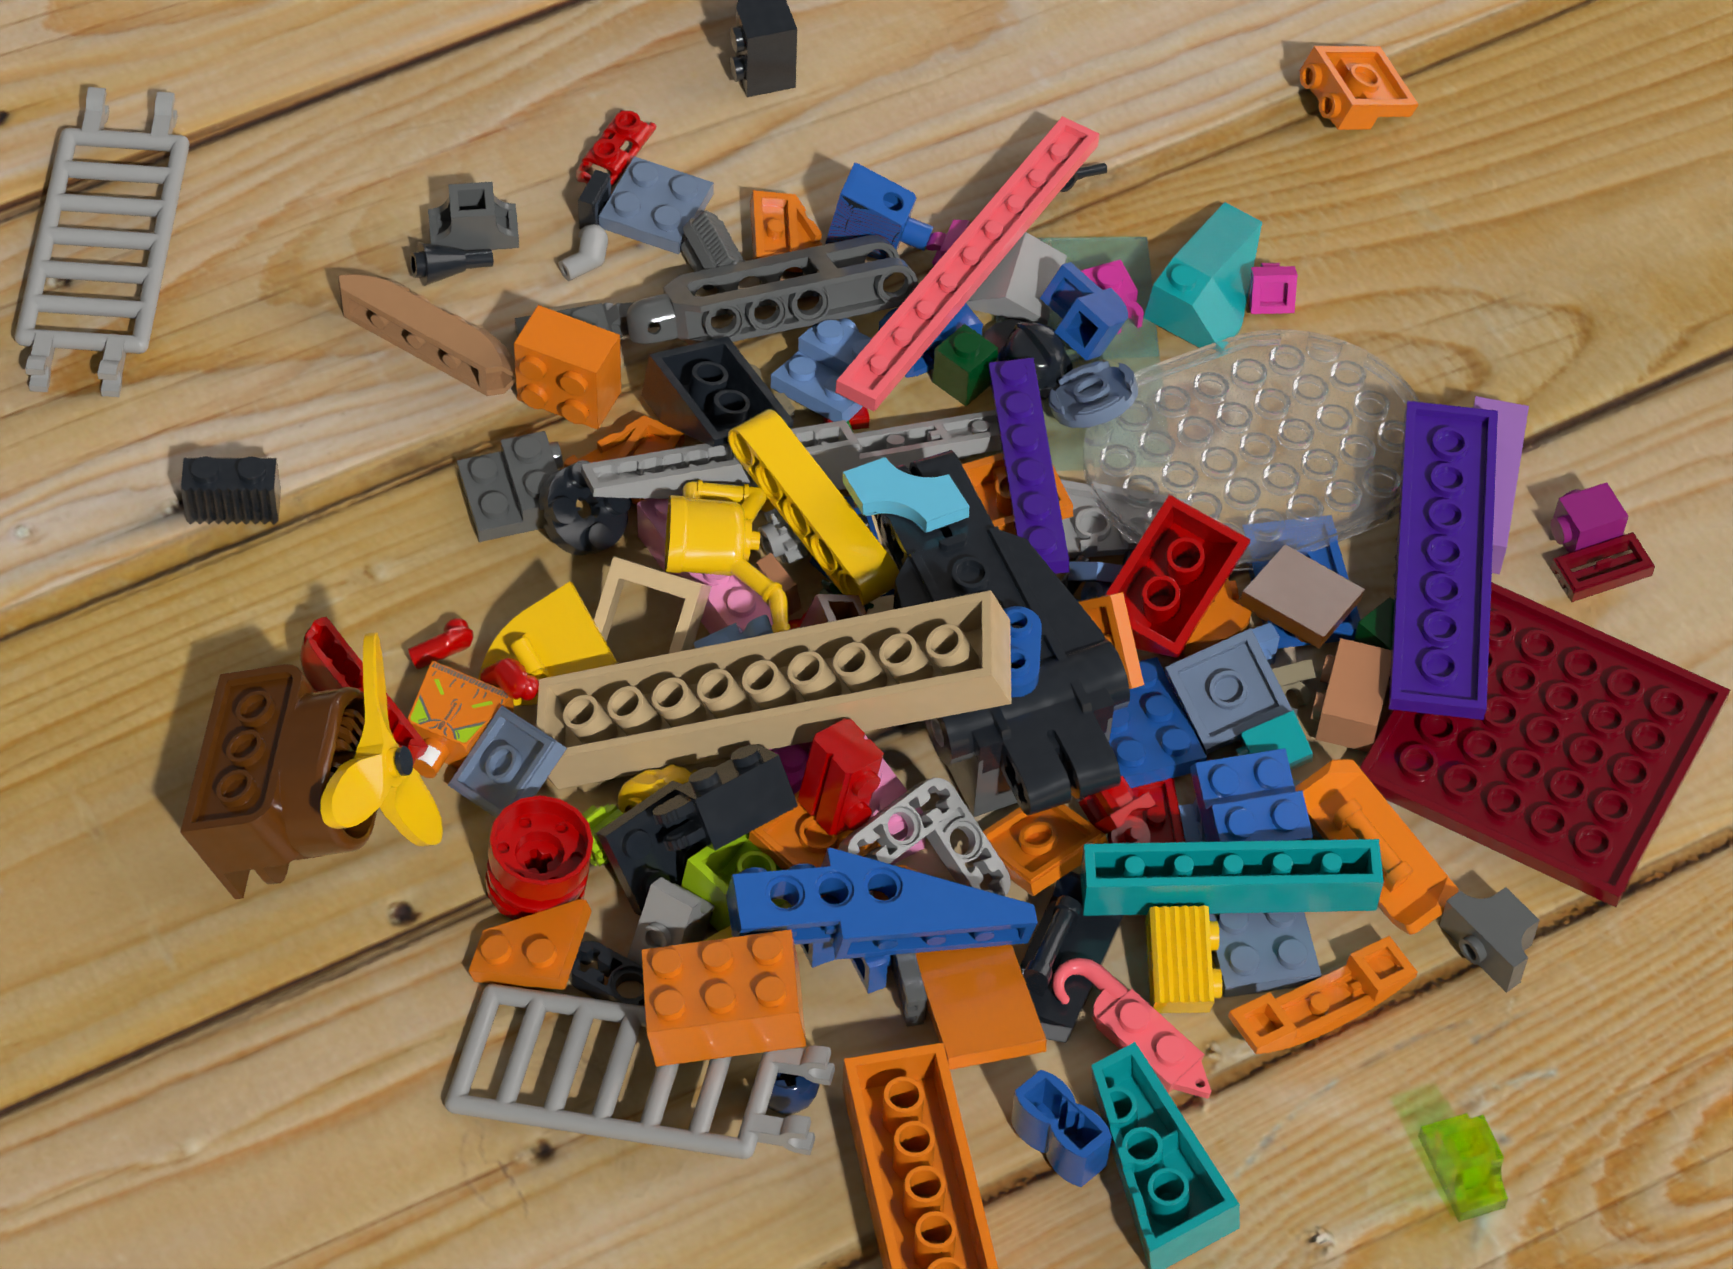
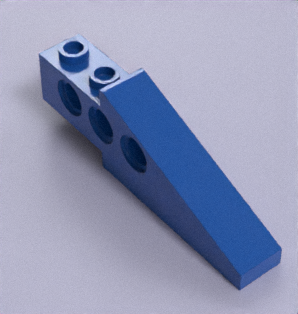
M827 848L821 867H815L812 864L806 863L797 864L787 870L767 871L764 868L754 867L745 869L738 874H732L726 894L733 937L792 929L795 945L832 942L835 960L1029 943L1038 923L1034 904L834 848ZM870 891H880L889 900H878L870 894ZM821 895H832L840 901V904H829L821 898ZM784 899L792 907L788 909L780 908L772 900Z

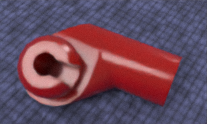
M454 618L449 620L444 626L443 633L408 648L410 658L418 670L430 665L432 661L437 662L467 650L471 646L474 633L464 619Z
M501 659L484 668L481 672V681L497 688L500 687L512 699L518 700L522 698L529 701L534 699L538 693V679L534 675H527L525 667L516 659Z

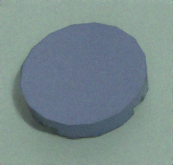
M1096 361L1071 370L1059 380L1060 387L1056 391L1052 388L1049 393V406L1053 417L1064 426L1089 428L1107 423L1122 415L1133 405L1138 396V384L1134 372L1122 363H1118L1119 367H1110L1108 361Z

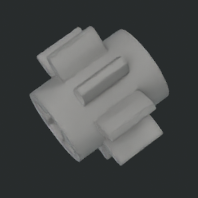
M776 508L764 513L768 524L760 526L758 532H760V541L767 555L772 553L775 558L780 556L782 562H788V564L809 555L804 544Z

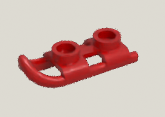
M620 110L606 127L598 141L594 143L582 159L576 171L577 182H583L587 185L592 177L587 171L594 163L611 171V186L614 185L627 169L634 156L636 157L657 127L656 124L650 122L648 125L640 120L637 113ZM625 141L633 143L628 153L620 149Z

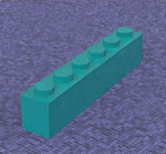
M1379 839L1084 844L1080 870L1083 916L1147 915L1149 908L1153 906L1181 907L1184 905L1188 907L1194 905L1198 907L1203 905L1209 906V914L1377 911L1384 883Z

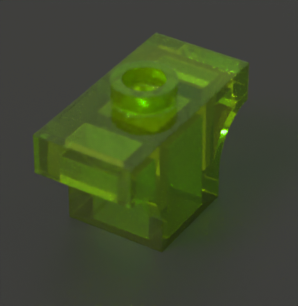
M1465 1113L1420 1128L1418 1137L1458 1222L1506 1207L1508 1196L1505 1192L1501 1175L1504 1156L1484 1115L1470 1118Z

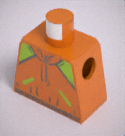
M432 661L408 716V721L428 745L424 755L416 759L413 768L426 778H434L444 763L459 769L499 708L503 706L514 713L513 699L508 697L500 688Z

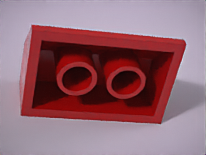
M1169 494L1105 594L1106 596L1123 592L1136 649L1178 658L1249 546L1251 539Z

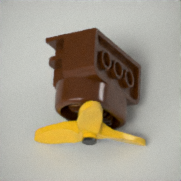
M377 632L365 634L363 640L364 693L354 687L315 691L300 669L290 664L220 674L180 833L234 899L244 898L249 873L252 869L255 870L266 884H278L285 880L289 863L293 860L353 852L362 848L372 834L379 807L384 816L396 829L416 846H432L441 842L443 825L438 807L420 774L413 768V758L410 750L406 746L399 747L389 727L384 664Z

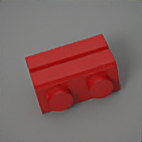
M843 719L815 734L797 800L811 816L816 815L815 821L828 835L836 836L847 829L855 830L867 822L872 814V809L869 807L872 794L881 782L878 772L884 753L871 739H864L865 733L852 719Z

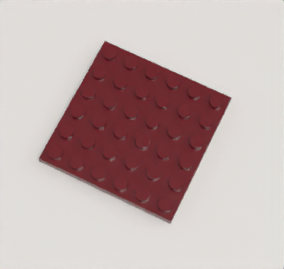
M1491 582L1487 709L1484 720L1393 710L1360 769L1387 801L1611 906L1617 907L1721 713L1731 690Z

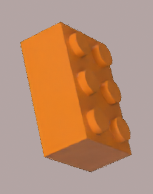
M792 929L642 949L646 1031L656 1067L806 1047L800 969Z

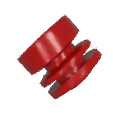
M539 795L515 801L506 806L494 820L489 840L485 884L489 899L501 914L516 920L578 899H584L594 840L590 825L580 811L561 799Z

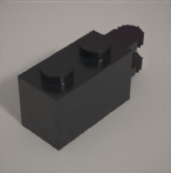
M758 744L747 745L737 749L731 754V759L716 767H706L690 775L688 782L675 788L677 796L659 805L652 812L656 825L670 824L684 816L687 817V823L670 831V833L665 834L666 836L663 837V843L667 851L676 852L698 841L716 851L792 810L798 804L779 755Z

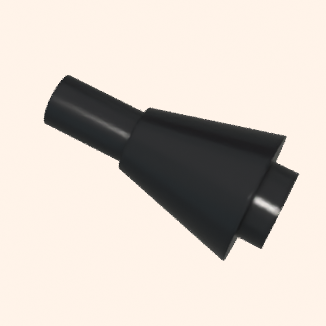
M419 242L416 251L410 254L413 278H419L423 286L462 273L466 269L492 267L494 262L491 249L464 251L463 249Z

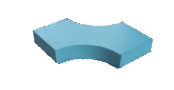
M886 457L843 472V484L862 515L870 516L880 513L899 515L915 522L926 533L969 518V505L949 474L939 477L910 475L897 469Z

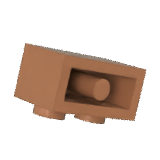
M1340 638L1336 656L1327 654L1320 682L1328 683L1327 692L1316 693L1311 719L1319 721L1315 740L1365 752L1370 751L1374 743L1390 677L1392 650Z

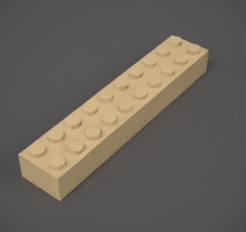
M990 590L539 679L536 728L567 748L548 778L558 789L636 775L648 769L662 770L672 764L684 766L731 757V754L737 749L747 745L759 744L767 749H775L812 742L816 733L843 719H852L865 732L1011 704L1010 619Z

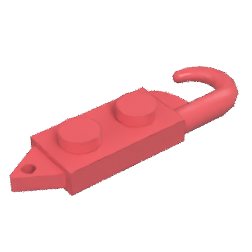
M1074 958L1059 965L1053 974L1052 988L1055 996L1062 1004H1068L1070 1001L1064 988L1066 979L1072 975L1084 976L1101 991L1092 1010V1019L1096 1024V1028L1119 1049L1136 1042L1168 1093L1172 1090H1177L1202 1098H1209L1211 1088L1202 1065L1205 1054L1133 989L1129 991L1102 965L1091 959Z

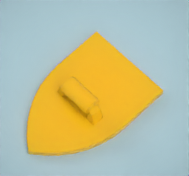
M569 581L522 611L500 631L486 653L478 680H480V675L484 668L504 658L518 660L525 667L527 675L536 676L538 681L543 678L614 665L617 661L576 588ZM538 693L534 699L529 701L522 698L518 700L513 699L514 706L537 705Z

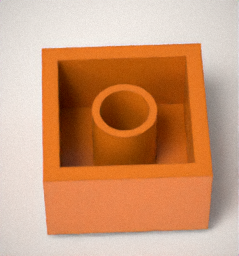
M538 305L514 342L517 400L524 402L531 408L543 409L565 417L574 424H583L598 430L621 393L620 335Z

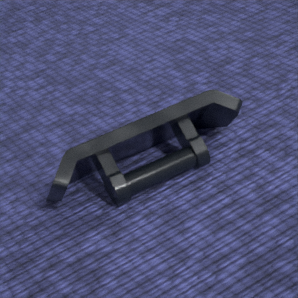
M1072 871L1057 880L1050 902L1020 965L1046 1039L1064 1043L1071 1037L1093 988V984L1081 975L1068 977L1064 988L1070 1001L1068 1004H1062L1055 996L1052 988L1053 974L1059 965L1074 958L1091 959L1103 965L1124 915L1083 916L1080 874Z

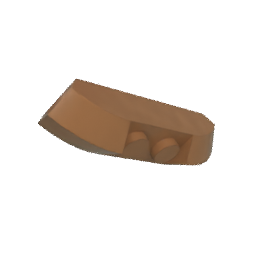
M338 275L343 315L348 320L486 396L505 394L516 383L515 359L503 343L488 331L467 324L457 314L445 312L431 304L424 296L409 292L410 288L397 282L367 275Z

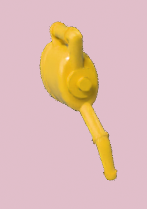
M703 480L686 483L682 490V496L669 495L665 534V572L734 575L763 597L765 603L769 604L773 622L771 627L773 633L790 630L786 593L782 590V585L778 582H773L747 562L750 557V550H759L760 532L752 531V522L766 502L764 490L760 487L749 486V484H744V486L705 483Z

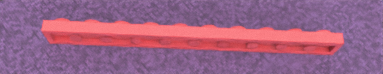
M1062 116L836 380L835 393L875 412L1098 147L1100 134Z

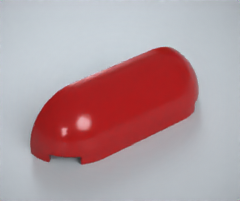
M327 616L314 620L311 627L305 633L300 650L301 666L306 679L315 691L354 687L364 693L363 662ZM386 693L390 730L399 747L406 746L410 750L414 764L417 758L424 755L428 745Z

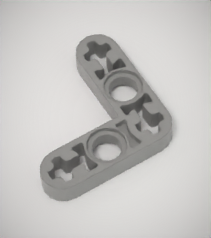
M932 778L913 786L846 836L838 850L857 855L860 851L859 847L877 841L881 847L872 850L866 855V858L890 864L926 836L956 883L981 889L979 884L984 879L983 875L989 873L992 881L988 884L989 889L985 891L1006 896L1011 886L1010 875L1006 866L956 789L949 781L942 778ZM936 792L940 798L935 804L936 808L919 815L915 808L921 807L931 798L930 794ZM893 814L901 816L907 823L908 833L903 841L894 839L888 830V822ZM955 828L963 830L969 839V848L964 855L956 853L951 847L950 835ZM978 856L980 857V861L973 863L974 867L966 868V862H970Z

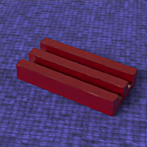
M1634 532L1553 558L1550 569L1554 575H1560L1559 583L1562 588H1568L1567 596L1572 603L1653 575L1655 565ZM1628 550H1632V553L1614 559L1610 557ZM1597 561L1593 566L1575 572L1571 571L1573 568Z

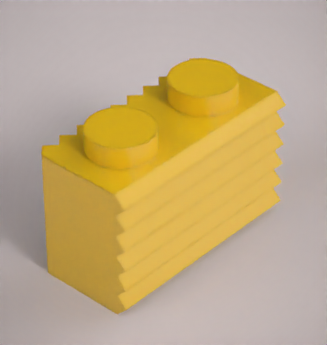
M1185 905L1181 907H1150L1145 918L1150 1005L1159 1013H1210L1214 1004V998L1222 997L1221 969H1212L1211 951L1219 949L1218 921H1209V906L1205 905L1199 907L1195 905L1190 907Z

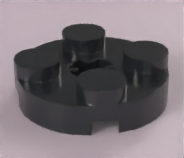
M582 460L549 476L539 496V510L544 509L545 518L548 523L544 525L547 535L559 548L573 555L596 554L615 545L626 529L628 510L632 504L631 498L594 497L581 474V464L590 462ZM577 499L588 502L591 508V515L583 519L578 514L581 507H576Z

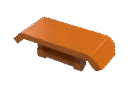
M1333 759L1295 787V791H1303L1309 821L1325 840L1379 839L1384 883L1378 906L1396 927L1409 935H1413L1443 914L1446 901L1458 893L1459 889L1353 759Z

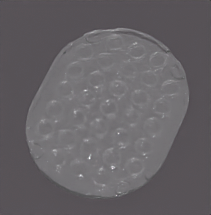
M1261 330L1229 337L1135 372L1138 396L1133 405L1122 415L1107 423L1089 427L1085 432L1083 472L1092 498L1101 512L1121 533L1138 544L1170 494L1251 539L1249 546L1233 571L1264 568L1284 545L1306 555L1307 552H1313L1329 546V543L1336 540L1340 542L1375 528L1399 513L1405 408L1407 401L1420 402V400L1399 373L1375 355L1356 345L1328 335L1309 331Z

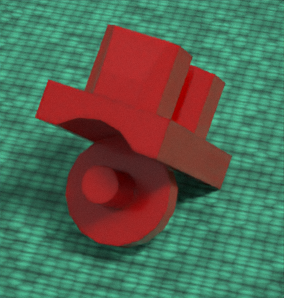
M1121 776L1119 786L1087 796L1078 802L1090 823L1103 833H1108L1109 843H1150L1148 825L1136 815L1154 806L1155 802L1149 792L1136 798L1123 776Z

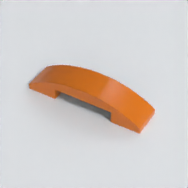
M1389 935L1351 953L1345 966L1277 998H1274L1271 992L1264 994L1229 1011L1228 1017L1255 1054L1276 1052L1313 1040L1361 1016L1416 978L1418 972Z

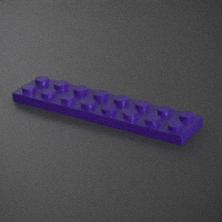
M1407 401L1388 709L1484 720L1487 709L1498 411L1415 401Z

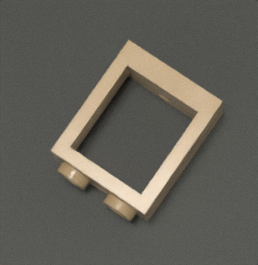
M613 556L594 618V622L604 640L607 641L624 582L627 580L685 598L668 654L693 649V642H695L712 586Z

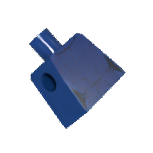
M854 162L840 193L825 244L869 235H880L886 238L896 250H898L900 243L903 242L925 251L934 226L911 218L917 199L913 192ZM876 249L867 256L881 260L886 259L887 254L882 249Z

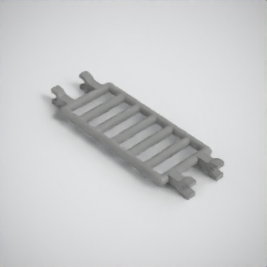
M88 87L82 128H66L60 134L15 331V341L19 345L32 347L31 355H29L25 367L26 374L31 375L29 382L30 391L48 392L55 348L104 351L103 360L100 361L97 373L98 379H103L101 395L120 397L126 353L141 354L146 352L149 347L190 145L186 136L172 135L178 118L177 110H173L175 102L174 93L157 92L151 133L103 130L110 112L109 106L105 105L106 88ZM76 146L170 152L167 167L73 161ZM68 178L164 184L161 200L65 194ZM61 211L157 217L154 233L58 227ZM54 244L150 251L147 267L50 260ZM46 278L143 284L140 301L43 295ZM38 312L136 319L133 335L35 329Z

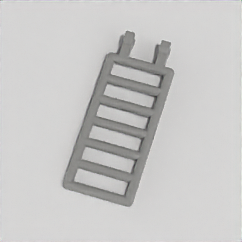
M489 984L483 990L445 1099L446 1109L454 1114L732 1158L748 1159L752 1157L757 1142L779 1145L795 1153L811 1155L815 1134L809 1132L811 1125L810 1117L790 1115L781 1118L765 1114L778 1073L803 1076L811 1082L830 1086L835 1072L834 1063H829L831 1049L825 1046H809L805 1049L792 1048L763 1052L738 1137L709 1133L732 1057L710 1059L688 1130L660 1125L679 1064L657 1067L640 1122L612 1118L637 1037L641 1026L646 1027L645 1006ZM499 1005L526 1008L496 1099L468 1095ZM546 1012L572 1015L573 1019L544 1106L516 1103ZM593 1019L621 1023L592 1114L565 1111L564 1107Z

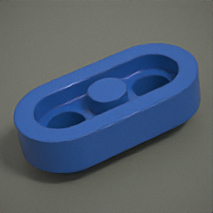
M1013 606L1003 610L1010 619L1011 664L1021 665L1022 667L1017 669L1011 668V697H1022L1031 693L1038 684L1042 624L1038 615L1032 610L1021 606ZM1019 625L1023 628H1014L1012 626Z

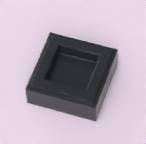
M595 170L579 197V229L587 225H599V215L611 196L610 174Z

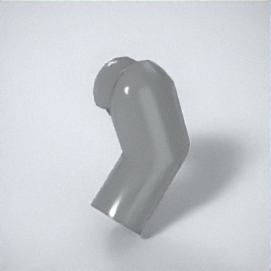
M595 224L584 226L578 235L581 238L579 252L559 261L561 273L567 281L600 267L604 263L608 236L601 226Z

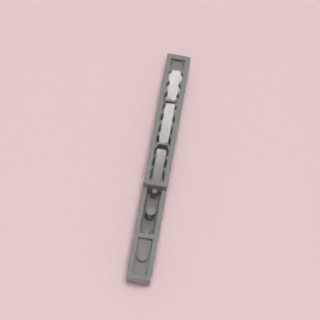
M995 410L856 434L853 433L846 420L791 429L838 490L846 489L843 484L844 471L884 457L895 467L904 464L909 469L910 462L949 450L954 451L958 459L991 451L1002 452ZM729 443L715 447L708 444H700L581 464V474L594 497L669 499V495L682 496L684 485L692 481L697 482V480H703L705 483L740 486L749 484V486L758 487L733 454Z

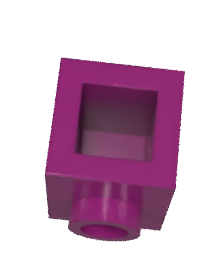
M1606 482L1584 490L1575 489L1558 498L1555 513L1551 520V531L1557 543L1563 544L1567 552L1571 553L1622 536L1629 516Z

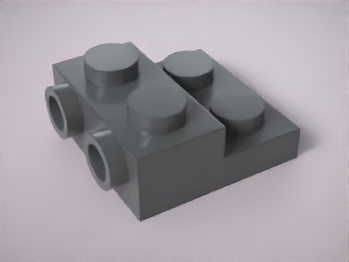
M545 431L501 440L500 452L457 460L458 474L479 542L543 529L544 525L548 524L544 509L539 510V496L549 476L558 471L557 469L563 468V459L558 441L549 443Z

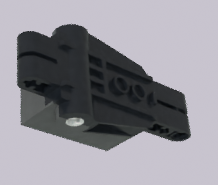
M949 450L910 462L909 469L904 464L897 466V469L918 477H939L949 474L969 505V518L926 533L915 522L905 517L886 513L875 514L881 536L900 571L895 580L893 609L991 590L1003 609L1013 606L1028 608L1038 615L1042 624L1039 680L1036 688L1031 693L1022 697H1011V704L924 720L937 755L948 766L973 817L1018 803L1022 811L1027 816L1069 803L1071 801V794L1075 799H1081L1119 786L1121 782L1120 769L1109 740L1113 712L1128 707L1130 689L1123 663L1112 643L1104 637L1101 629L1027 539L1002 531L998 526L995 527L954 451ZM1019 625L1012 626L1014 628H1023ZM1011 664V668L1017 669L1022 667L1021 665Z

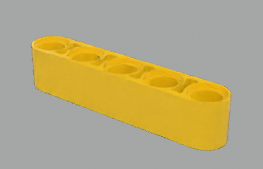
M768 409L728 432L729 445L737 460L758 487L764 490L769 501L843 595H859L864 606L895 588V580L899 570L891 556L777 412Z

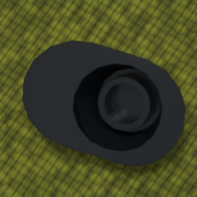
M1008 319L995 323L986 330L983 336L998 347L997 362L1034 358L1040 397L1042 399L1049 398L1051 389L1053 388L1056 391L1060 387L1059 380L1066 373L1073 370V364L1065 351L1063 340L1055 333L1052 327L1032 323L1022 319Z

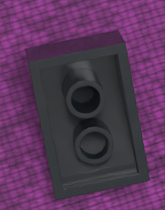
M738 0L736 26L730 28L731 42L736 56L730 57V68L734 81H741L747 97L796 88L797 27L787 1Z
M728 336L649 354L641 396L662 424L712 447L729 443L728 432L731 429L768 409L777 412L789 428L793 427L794 420Z

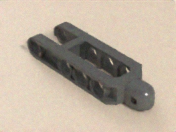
M880 235L859 237L744 261L735 265L730 264L679 275L663 287L664 294L637 300L628 308L627 323L629 337L633 342L640 344L657 343L679 338L688 345L726 336L732 342L815 325L825 320H839L900 307L918 286V279L910 266L899 258L897 250L886 238ZM876 249L886 251V259L865 263V259L871 251ZM798 267L802 270V276L780 281L781 275L786 269ZM894 272L904 274V284L898 291H884L883 282L885 279H888ZM755 276L760 280V285L738 289L740 281L745 277ZM713 285L717 287V294L705 297L695 296L697 290L702 286ZM819 296V301L814 308L810 310L798 308V299ZM767 305L776 306V311L770 318H755V308ZM725 314L733 315L732 322L727 327L717 329L711 326L712 317ZM659 327L655 333L648 331V328Z

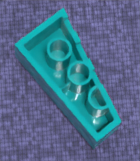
M1136 1042L1092 1064L1093 1092L1101 1118L1111 1133V1150L1148 1268L1166 1269L1240 1228L1239 1202Z

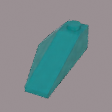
M1224 202L1178 251L1153 284L1143 318L1221 359L1242 327L1250 288L1251 267H1254L1262 221Z

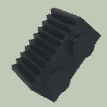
M253 456L246 458L184 457L181 492L186 521L190 525L195 521L198 524L204 521L211 524L215 521L218 525L223 521L227 525L232 521L236 525L241 521L246 525L249 522L255 525L262 522L265 525L269 521L274 525L279 521L281 486L277 458H258Z

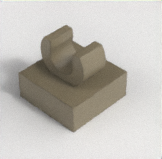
M1312 659L1272 668L1284 694L1287 690L1294 691L1297 695L1299 706L1310 703V690L1301 681L1316 677Z

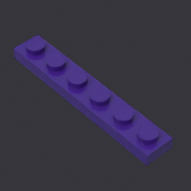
M1034 358L990 362L989 376L1016 536L1027 539L1055 574L1070 572L1068 550Z

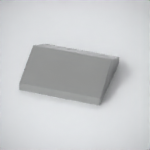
M1025 232L966 304L971 310L1047 325L1052 309L1040 297L1061 265L1066 263L1067 255Z

